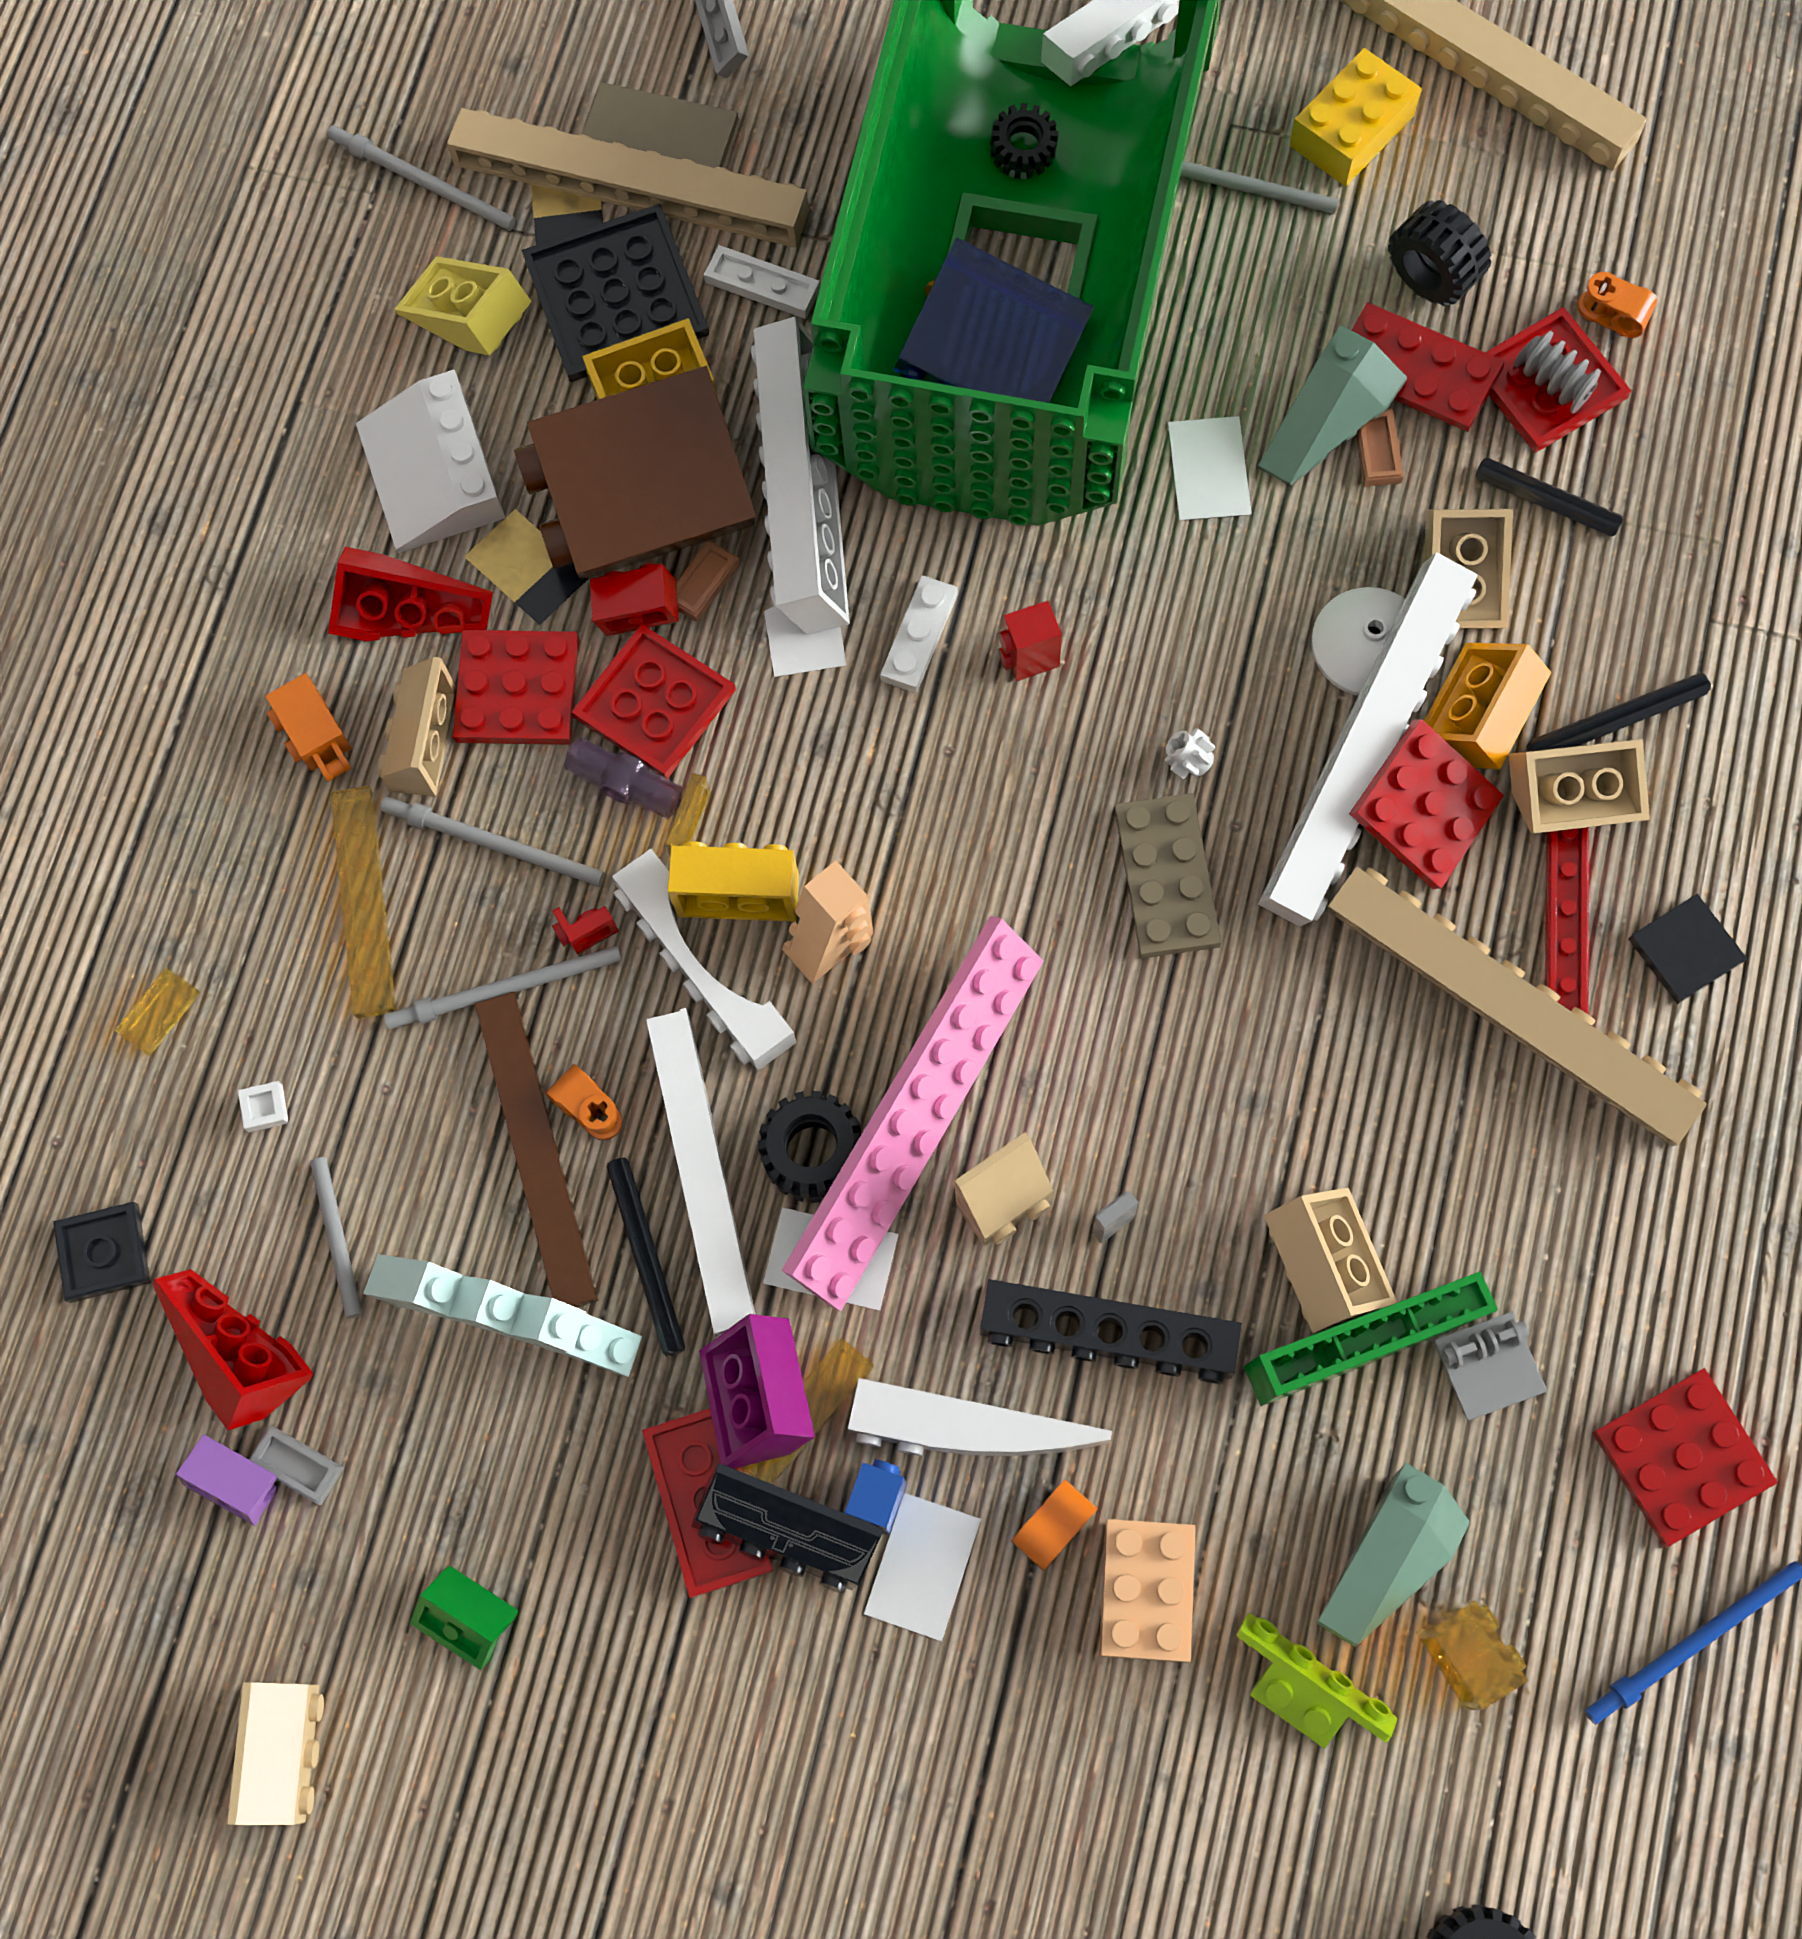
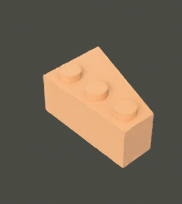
M834 861L803 887L795 910L800 920L798 924L794 922L790 925L788 931L793 936V939L785 942L782 950L813 984L851 952L854 955L860 953L872 941L871 936L874 933L868 895L837 861Z

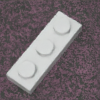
M718 245L704 273L705 283L804 319L807 318L820 290L819 280Z
M923 575L921 576L881 671L880 679L882 682L914 693L918 692L958 595V587Z

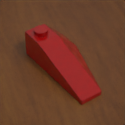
M345 546L337 562L328 634L362 641L380 640L381 637L402 635V638L415 637L416 634L439 632L440 634L461 633L462 630H487L493 592L384 554Z
M192 1269L154 1279L152 1285L202 1394L227 1431L265 1419L312 1378L313 1372L292 1344L281 1336L274 1339L260 1329V1320L252 1314L244 1317L228 1305V1296Z

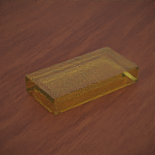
M692 773L665 843L670 857L671 845L682 846L684 842L692 841L711 793L705 776Z
M165 967L114 1031L150 1056L198 997L200 992Z

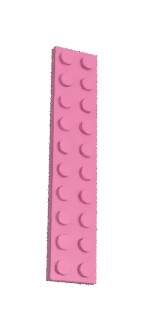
M990 916L781 1270L834 1309L839 1311L843 1309L1044 962L1001 918Z

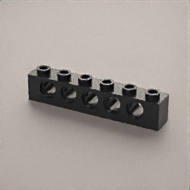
M988 1279L980 1335L987 1336V1343L992 1345L1012 1347L1013 1341L1030 1344L1029 1350L1037 1353L1054 1354L1055 1349L1072 1351L1071 1358L1096 1362L1097 1356L1113 1358V1365L1122 1368L1138 1369L1139 1363L1156 1366L1155 1372L1162 1375L1179 1377L1181 1376V1371L1198 1373V1380L1223 1384L1224 1378L1231 1379L1235 1374L1242 1323ZM1020 1309H1029L1036 1314L1038 1321L1033 1327L1023 1329L1015 1324L1013 1320L1014 1314ZM1070 1316L1078 1322L1079 1330L1072 1336H1064L1056 1330L1055 1322L1060 1317ZM1105 1323L1114 1324L1119 1328L1121 1338L1112 1344L1103 1342L1097 1334L1099 1326ZM1148 1330L1155 1331L1161 1336L1163 1346L1159 1350L1149 1351L1141 1345L1140 1335ZM1187 1338L1200 1340L1205 1348L1204 1355L1200 1358L1188 1357L1182 1349V1342Z

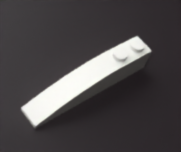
M861 1378L858 1379L848 1425L850 1434L857 1435L855 1441L857 1443L881 1447L882 1440L899 1444L897 1451L917 1456H923L924 1449L974 1456H1025L1059 1453L1109 1444L1112 1436V1431Z

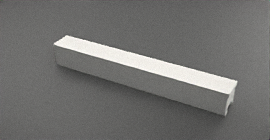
M683 1008L678 1012L646 1020L713 1332L718 1337L746 1315L756 1313L692 1023L686 1008Z

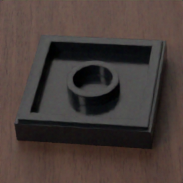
M1698 893L1635 932L1628 939L1677 1005L1747 960V957Z
M136 1202L53 1221L64 1301L73 1303L151 1283L139 1204Z

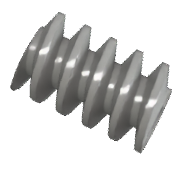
M1550 330L1541 337L1539 335L1534 337L1518 354L1513 366L1518 368L1526 364L1523 374L1527 377L1538 373L1535 384L1541 387L1549 383L1547 393L1550 396H1554L1561 392L1559 403L1565 406L1573 401L1570 412L1575 413L1594 392L1598 385L1597 380L1601 370L1596 369L1587 375L1585 371L1589 361L1585 359L1575 365L1573 362L1577 355L1576 350H1572L1565 356L1561 353L1566 342L1561 340L1554 346H1551L1550 341L1554 333Z

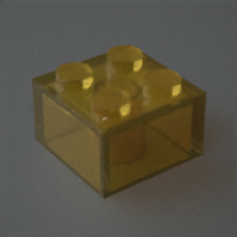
M1476 1600L1457 1604L1416 1631L1419 1639L1465 1710H1484L1528 1681L1522 1672L1526 1668L1524 1660L1511 1644L1505 1646L1496 1632L1500 1628L1497 1619L1485 1604L1479 1606Z

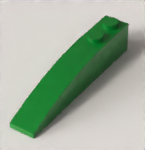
M1479 1271L1259 1355L1243 1367L1260 1406H1264L1497 1312L1498 1308Z

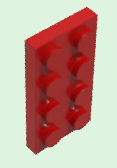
M1369 302L1366 303L1351 330L1374 342L1406 375L1407 380L1394 400L1466 432H1469L1504 368V360Z
M708 1408L643 1429L642 1433L689 1598L692 1599L774 1572L769 1557L764 1556L763 1561L746 1557L738 1552L739 1545L723 1540L722 1545L711 1543L698 1536L699 1529L691 1527L708 1480L717 1465L721 1464L711 1409ZM743 1467L734 1468L735 1470L745 1473Z

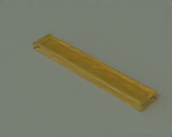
M368 785L330 792L353 1015L357 1019L396 1011L373 791Z

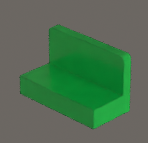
M447 1566L419 1596L409 1624L477 1669L482 1670L490 1660L499 1637L515 1620L518 1610L455 1568Z

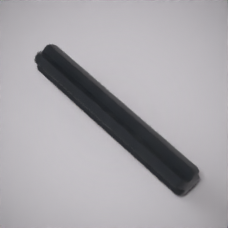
M1488 457L1481 461L1477 469V479L1609 536H1615L1623 522V516Z

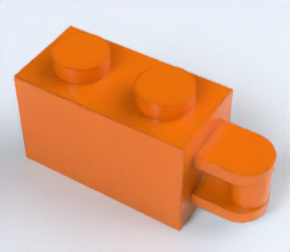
M307 673L265 695L272 707L266 713L278 732L285 729L290 740L284 742L296 763L303 760L310 771L319 767L328 782L352 769L344 755L352 747Z

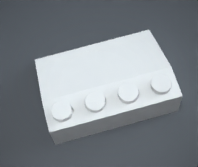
M455 369L416 382L356 423L397 553L506 518Z

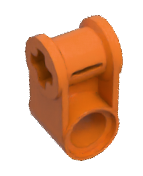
M1598 272L1589 279L1586 287L1587 291L1579 298L1577 308L1580 315L1586 320L1607 327L1621 336L1637 338L1643 334L1657 305V298L1647 288L1636 286L1609 272ZM1607 283L1604 292L1600 291L1603 284ZM1595 302H1597L1598 305H1597L1596 309H1595L1594 311H1592V310H1591L1592 306L1594 305Z
M573 1064L545 1092L547 1097L569 1118H573L591 1136L598 1140L612 1139L622 1129V1115L611 1098L576 1064ZM601 1113L604 1116L607 1115L608 1118L602 1122L599 1119H595V1116Z

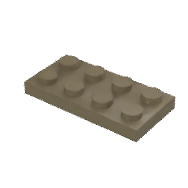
M1194 793L1115 804L1114 811L1140 959L1220 948V932Z

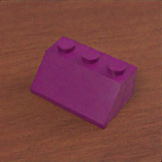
M748 1314L699 1350L721 1464L734 1469L787 1456L815 1438L789 1319Z

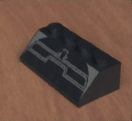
M720 1463L708 1480L691 1527L699 1529L698 1536L706 1541L722 1545L723 1540L739 1545L738 1552L746 1557L763 1561L764 1556L781 1562L779 1568L784 1572L798 1577H803L805 1572L821 1578L819 1583L821 1586L838 1593H844L845 1588L853 1590L859 1585L884 1530Z

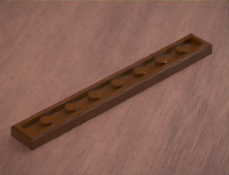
M514 992L475 1003L552 1298L576 1308L598 1301L596 1289L517 997Z

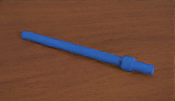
M1793 1561L1630 1678L1623 1676L1609 1686L1610 1692L1584 1710L1589 1720L1594 1725H1597L1622 1706L1627 1709L1642 1698L1640 1693L1802 1579V1566L1798 1562Z

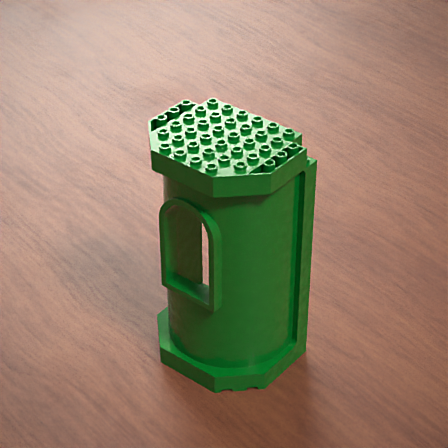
M894 0L811 321L813 350L803 385L811 449L887 498L896 500L900 504L906 506L926 505L946 513L953 511L970 513L979 519L998 518L1008 520L1017 526H1026L1028 524L1039 526L1117 503L1126 463L1131 411L1202 73L1208 71L1217 34L1221 0H1179L1177 27L1169 33L1168 39L1154 44L1152 41L1144 45L1133 44L1122 51L1117 58L1110 59L1097 68L1092 75L1081 79L1072 86L1068 85L1041 62L1043 33L1048 30L999 23L992 16L985 18L973 8L972 0ZM1021 103H1027V110L1032 111L1034 105L1040 106L1039 114L1042 115L1046 110L1050 114L1049 121L1054 119L1057 124L1058 141L1055 158H1053L1049 168L1045 166L1043 174L1038 175L1036 170H1034L1033 178L1027 179L1026 172H1021L1020 179L1014 178L1015 171L1013 170L1010 171L1009 175L1002 172L1003 165L997 168L994 164L995 157L991 158L990 154L993 123L995 119L998 120L1001 111L1004 110L1008 114L1009 106L1014 104L1017 111L1020 110ZM1016 133L1010 138L1011 145L1020 150H1031L1038 145L1037 138L1029 133ZM973 227L1078 245L1051 364L1044 377L1034 387L1014 397L960 388L947 375L941 362L954 306L950 310L936 306L927 297L924 288L928 282L935 281L943 270L942 264L947 258H956L965 263Z

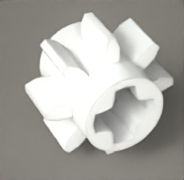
M1195 728L1191 735L1187 731H1179L1167 743L1166 753L1168 756L1165 758V762L1171 766L1170 770L1182 779H1185L1189 772L1195 777L1201 776L1213 764L1214 754L1211 751L1215 749V745L1198 728Z

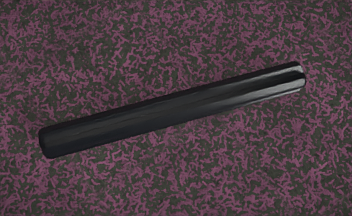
M1697 673L1534 738L1528 742L1526 746L1527 752L1582 745L1705 696L1711 690V683L1705 673Z
M625 1157L617 1158L608 1162L606 1167L662 1352L665 1356H674L685 1351L684 1340L630 1163Z

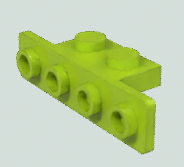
M1251 1613L1246 1615L1236 1636L1271 1661L1250 1693L1251 1697L1324 1749L1348 1717L1383 1742H1388L1393 1734L1397 1717L1392 1714L1390 1708L1384 1702L1365 1695L1354 1687L1352 1681L1346 1675L1339 1671L1330 1670L1316 1660L1315 1655L1308 1648L1300 1644H1294L1282 1636L1270 1621L1264 1618H1257Z

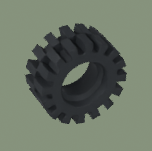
M1021 103L1020 110L1017 111L1014 104L1009 106L1008 114L1003 110L999 113L998 120L995 119L991 132L990 154L991 158L995 157L994 164L997 168L1003 165L1002 172L1009 175L1010 171L1013 170L1015 171L1014 178L1020 179L1021 172H1026L1027 179L1033 178L1034 170H1036L1038 175H1041L1045 171V166L1048 168L1051 166L1053 158H1055L1058 141L1057 124L1054 119L1049 121L1050 114L1046 110L1042 115L1039 114L1040 106L1034 105L1032 111L1027 110V103ZM1016 133H1029L1037 138L1038 145L1031 150H1020L1011 145L1010 138Z

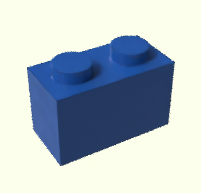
M874 1459L873 1465L862 1462L845 1514L883 1528V1532L890 1534L907 1485L904 1477L900 1476L901 1471H899V1467L879 1459Z

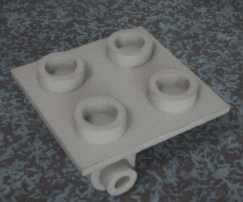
M1513 1311L1434 1340L1467 1421L1548 1392L1525 1340L1526 1337H1529L1527 1326L1524 1321L1517 1322Z

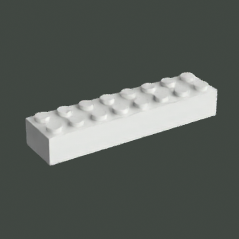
M791 317L753 329L755 345L751 346V355L757 368L754 390L759 399L760 412L757 413L756 420L758 428L762 433L763 446L759 448V456L765 468V481L762 482V491L768 505L765 527L771 542V550L768 551L767 558L774 579V585L770 588V595L774 606L780 609L792 623H795L808 635L848 625L850 621L836 466L833 462L811 449L804 402L803 385L813 350V338L796 317Z

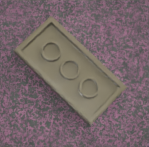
M601 82L582 134L595 140L608 143L617 142L629 148L641 151H655L662 156L679 160L689 159L696 164L715 168L723 167L739 117L736 111Z

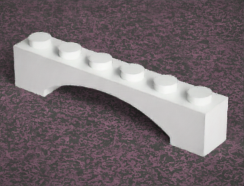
M649 849L612 876L617 886V890L613 892L617 901L626 912L633 908L640 917V920L636 922L640 931L649 942L656 938L664 950L659 953L663 961L672 972L679 969L686 977L687 981L683 983L684 988L696 1003L701 1000L706 1003L711 1010L706 1016L720 1034L724 1031L729 1033L735 1041L730 1047L743 1065L751 1062L755 1069L759 1071L797 1043L793 1030L770 1001L760 1005L735 994L714 979L693 956L684 942L676 923L673 904L668 894L669 871L652 849Z

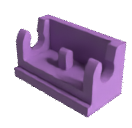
M204 1434L176 1473V1476L185 1487L253 1526H256L260 1516L278 1489L274 1485L277 1479L275 1474Z

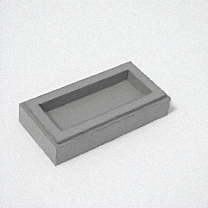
M1125 1191L1096 1214L1092 1233L1101 1244L1134 1219L1139 1202L1130 1191Z
M272 1425L268 1427L249 1458L250 1461L275 1474L276 1480L319 1505L323 1504L344 1469L343 1466Z

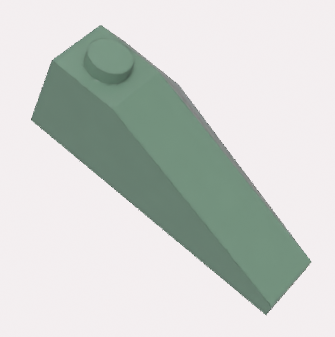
M1340 325L1318 358L1262 457L1258 468L1285 484L1292 486L1326 459L1327 454L1345 440L1349 441L1357 434V430L1372 418L1376 419L1383 414L1406 382V375L1374 342Z
M1405 1463L1398 1470L1385 1489L1316 1622L1318 1625L1356 1647L1453 1558L1470 1521L1443 1484L1408 1463Z

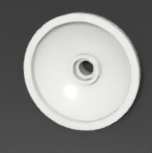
M1363 587L1343 592L1324 606L1314 624L1311 647L1318 668L1333 685L1345 692L1359 696L1405 601L1404 597L1381 588ZM1377 627L1381 633L1372 634L1368 628Z

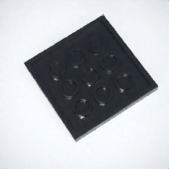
M661 204L522 250L570 383L588 377L582 356L687 318L690 320L697 339L710 335L709 328Z

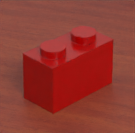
M648 563L640 566L639 569L625 572L610 571L602 577L590 579L592 621L606 636L635 631L641 624L650 628L679 622L676 579L663 564Z
M1048 600L1003 615V631L999 632L1002 647L998 648V652L1005 671L1011 669L1016 682L1060 667L1062 633Z

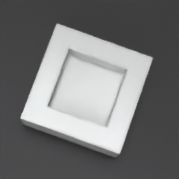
M279 1081L238 1090L243 1126L247 1132L289 1123L283 1085Z

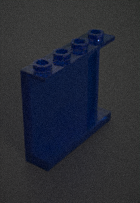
M956 237L902 349L894 371L900 373V377L1049 403L1094 306Z

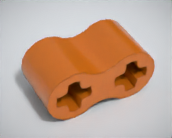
M1065 1479L1020 1529L1011 1542L1044 1571L1098 1508Z

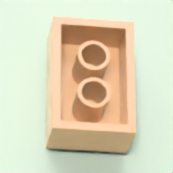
M1116 1519L1106 1520L1101 1599L1100 1657L1191 1662L1195 1525Z

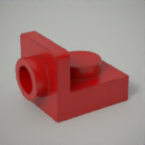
M606 906L600 909L593 908L585 911L577 918V922L569 925L560 907L552 910L558 920V923L552 925V928L563 947L571 943L577 955L619 932Z

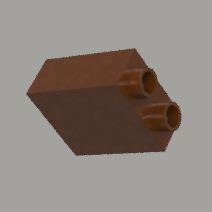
M707 366L529 421L527 425L533 444L514 449L528 494L549 489L558 515L557 519L539 524L553 569L574 563L580 581L755 525L756 514Z

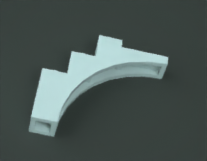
M378 1254L363 1293L397 1307L443 1317L492 1331L628 1377L642 1338L638 1334L586 1314V1311L554 1298L525 1294L492 1280L463 1276L436 1264L421 1260Z

